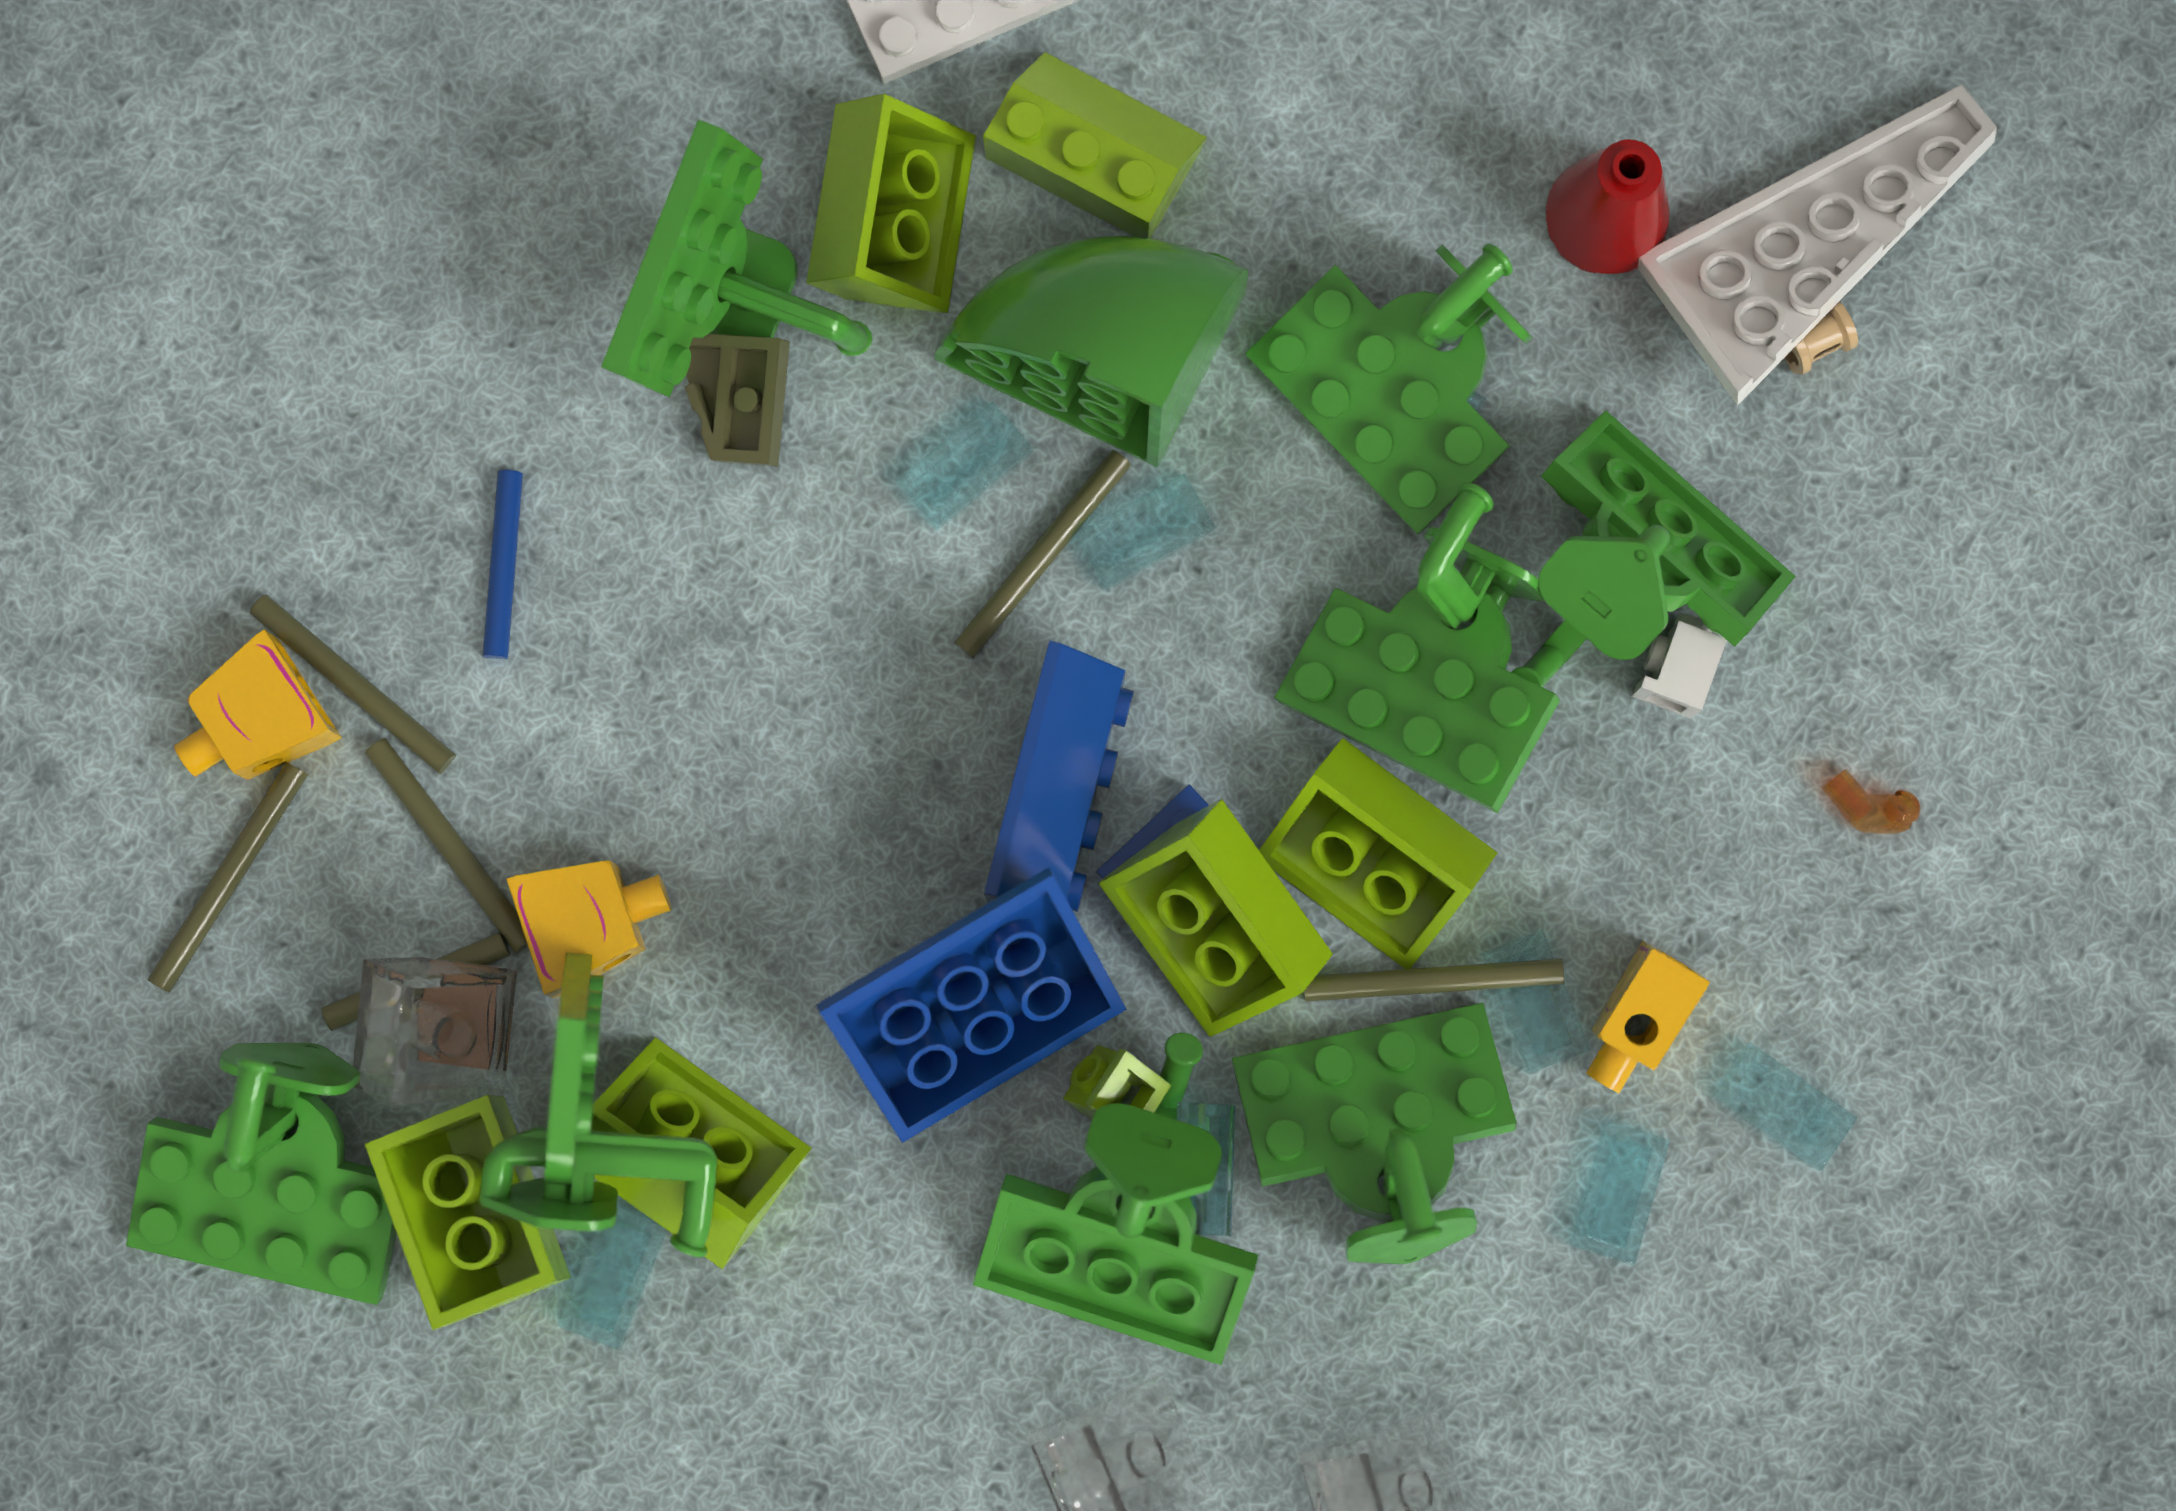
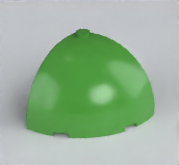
M1108 236L1091 237L1058 244L1038 251L1008 267L980 289L951 324L935 352V360L1158 468L1245 296L1248 270L1222 255L1207 253L1158 239Z

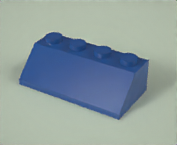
M1049 640L984 890L987 903L1049 868L1072 910L1078 912L1087 878L1086 874L1076 872L1081 848L1094 850L1103 815L1101 812L1091 810L1097 786L1110 788L1118 757V751L1107 749L1113 725L1126 726L1134 690L1123 688L1125 680L1124 669L1062 643Z

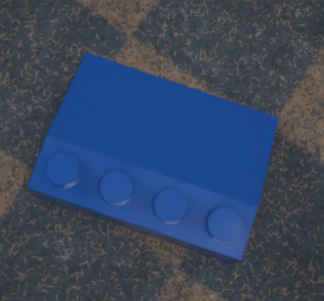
M1049 868L816 1004L819 1013L902 1143L1127 1010Z

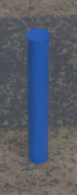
M499 470L497 473L482 656L484 658L508 659L523 480V473L515 470Z

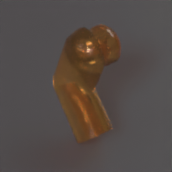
M1847 768L1821 787L1853 828L1862 833L1896 835L1908 830L1912 822L1920 816L1921 807L1919 801L1912 793L1906 790H1898L1894 795L1867 794Z

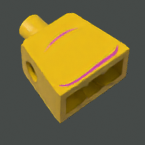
M264 629L250 639L189 695L187 699L188 704L203 727L176 743L174 749L181 762L194 777H197L224 759L234 774L249 780L282 766L286 762H291L328 746L342 737L281 641Z
M611 860L515 875L506 879L543 993L551 998L561 996L566 953L592 955L591 975H601L646 950L638 922L672 911L666 888L659 874L625 886L619 866Z
M1642 941L1592 1028L1596 1037L1604 1041L1586 1071V1074L1609 1089L1620 1093L1638 1062L1655 1070L1704 994L1710 981L1690 967L1649 943ZM1636 1014L1649 1015L1650 1024L1642 1035L1630 1036L1625 1033V1025L1630 1017Z

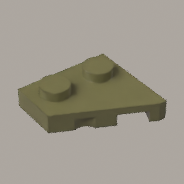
M708 334L704 338L692 339L689 347L691 362L686 374L689 385L685 386V390L692 410L701 419V435L710 460L720 463L778 467L790 341L781 338Z

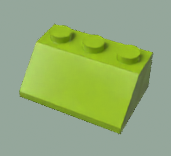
M1044 52L1013 82L985 131L983 140L986 159L1134 237L1151 239L1205 144L1207 137Z
M885 93L835 104L806 284L847 300L948 313L976 135Z
M1344 738L1339 741L1314 772L1259 849L1273 871L1404 969H1411L1472 892L1498 854L1497 851Z
M1222 799L1173 825L1098 883L1209 1037L1217 1035L1302 994L1333 955Z
M656 1037L593 1103L590 1131L697 1138L704 1140L713 1148L717 1155V1173L712 1222L705 1244L708 1252L704 1257L722 1270L751 1236L812 1149ZM594 1175V1178L599 1182L615 1187L621 1198L670 1233L678 1234L682 1219L685 1181Z
M482 1096L365 1143L432 1331L511 1303L571 1278L554 1229L529 1225L486 1208L479 1203L482 1169L486 1156L498 1143L517 1134L504 1096ZM513 1165L512 1184L535 1179L530 1166Z

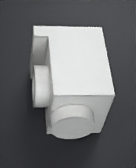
M1678 614L1674 626L1669 630L1667 637L1659 634L1652 642L1644 669L1653 672V676L1651 678L1645 675L1636 684L1632 697L1692 719L1704 706L1727 640L1724 637L1713 634V631L1708 629L1700 618Z

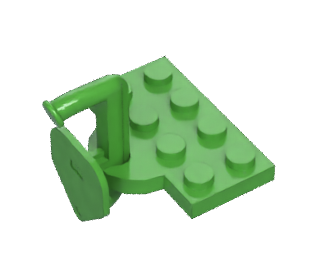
M698 119L601 367L644 388L670 398L674 385L681 383L688 372L691 362L689 347L693 338H704L708 334L774 338L778 325L782 322L836 343L840 352L847 356H856L869 349L872 343V334L869 328L862 322L852 321L839 312L791 294L798 274V265L793 252L780 241L746 229L740 220L745 205L750 204L759 191L762 181L760 166L763 158L722 128Z
M1490 243L1483 246V254L1468 268L1441 244L1435 251L1459 277L1441 294L1421 291L1400 295L1380 309L1338 266L1334 265L1245 353L1417 534L1422 533L1459 496L1458 487L1462 483H1474L1512 447L1468 402L1483 380L1488 358L1484 332L1481 328L1495 314L1525 344L1533 338L1488 290L1502 275L1507 277L1513 273V267L1508 257L1498 247ZM1447 346H1457L1449 351H1440Z
M1605 410L1554 459L1540 476L1555 489L1558 496L1565 503L1576 507L1588 518V521L1582 532L1583 536L1568 538L1545 563L1539 573L1538 584L1542 597L1565 620L1524 666L1517 667L1511 672L1544 688V685L1568 661L1586 639L1611 658L1618 660L1636 658L1643 653L1667 626L1668 612H1673L1685 604L1700 616L1701 621L1708 629L1720 634L1735 647L1796 576Z
M1464 482L1458 487L1459 496L1451 506L1439 529L1429 527L1424 536L1430 545L1419 563L1418 586L1404 594L1390 613L1335 588L1274 698L1291 710L1498 813L1560 699L1555 693L1506 670L1512 651L1510 625L1502 612L1510 596L1543 602L1544 598L1539 589L1538 579L1513 562L1467 541L1481 515L1492 510L1493 500L1488 492L1480 486ZM1453 564L1462 569L1460 573Z
M566 953L557 1019L548 1128L535 1127L517 1133L498 1143L486 1156L482 1169L479 1203L486 1208L539 1228L599 1231L611 1228L616 1224L618 1191L609 1184L594 1181V1175L685 1181L681 1224L678 1234L671 1236L670 1243L674 1248L687 1255L704 1257L708 1252L705 1244L712 1222L717 1155L707 1142L697 1138L590 1131L604 976L591 975L592 955ZM513 1165L545 1167L544 1178L512 1184Z
M1484 1003L1232 1058V1065L1261 1187L1325 1173L1335 1195L1355 1213L1377 1221H1386L1384 1224L1357 1231L1346 1238L1345 1253L1349 1262L1408 1264L1421 1260L1476 1232L1477 1218L1473 1209L1453 1208L1433 1212L1432 1205L1445 1193L1453 1172V1144L1512 1132L1516 1129V1118ZM1384 1175L1382 1194L1378 1188V1182Z
M1180 1032L1171 1035L1165 1043L1164 1052L1166 1058L1160 1077L1167 1081L1171 1087L1155 1112L1123 1103L1107 1104L1096 1110L1084 1143V1149L1097 1166L1080 1176L1070 1193L1006 1173L973 1285L1221 1365L1252 1281L1259 1254L1196 1235L1197 1213L1190 1196L1209 1191L1213 1187L1222 1150L1219 1142L1209 1132L1200 1127L1177 1120L1193 1067L1203 1056L1201 1042L1189 1033Z
M237 1043L221 1053L219 1067L223 1071L237 1076L232 1104L219 1116L214 1130L161 1117H155L147 1123L126 1246L378 1305L383 1299L397 1232L373 1167L345 1161L343 1131L335 1113L318 1096L347 1093L358 1084L360 1071L326 1047L315 1043ZM298 1124L297 1131L293 1134H290Z

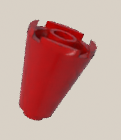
M1626 139L1617 141L1570 165L1554 182L1546 203V222L1549 238L1561 256L1582 271L1595 274H1621L1636 269L1639 257L1662 243L1669 227L1670 212L1661 161L1657 153L1649 145L1638 140Z

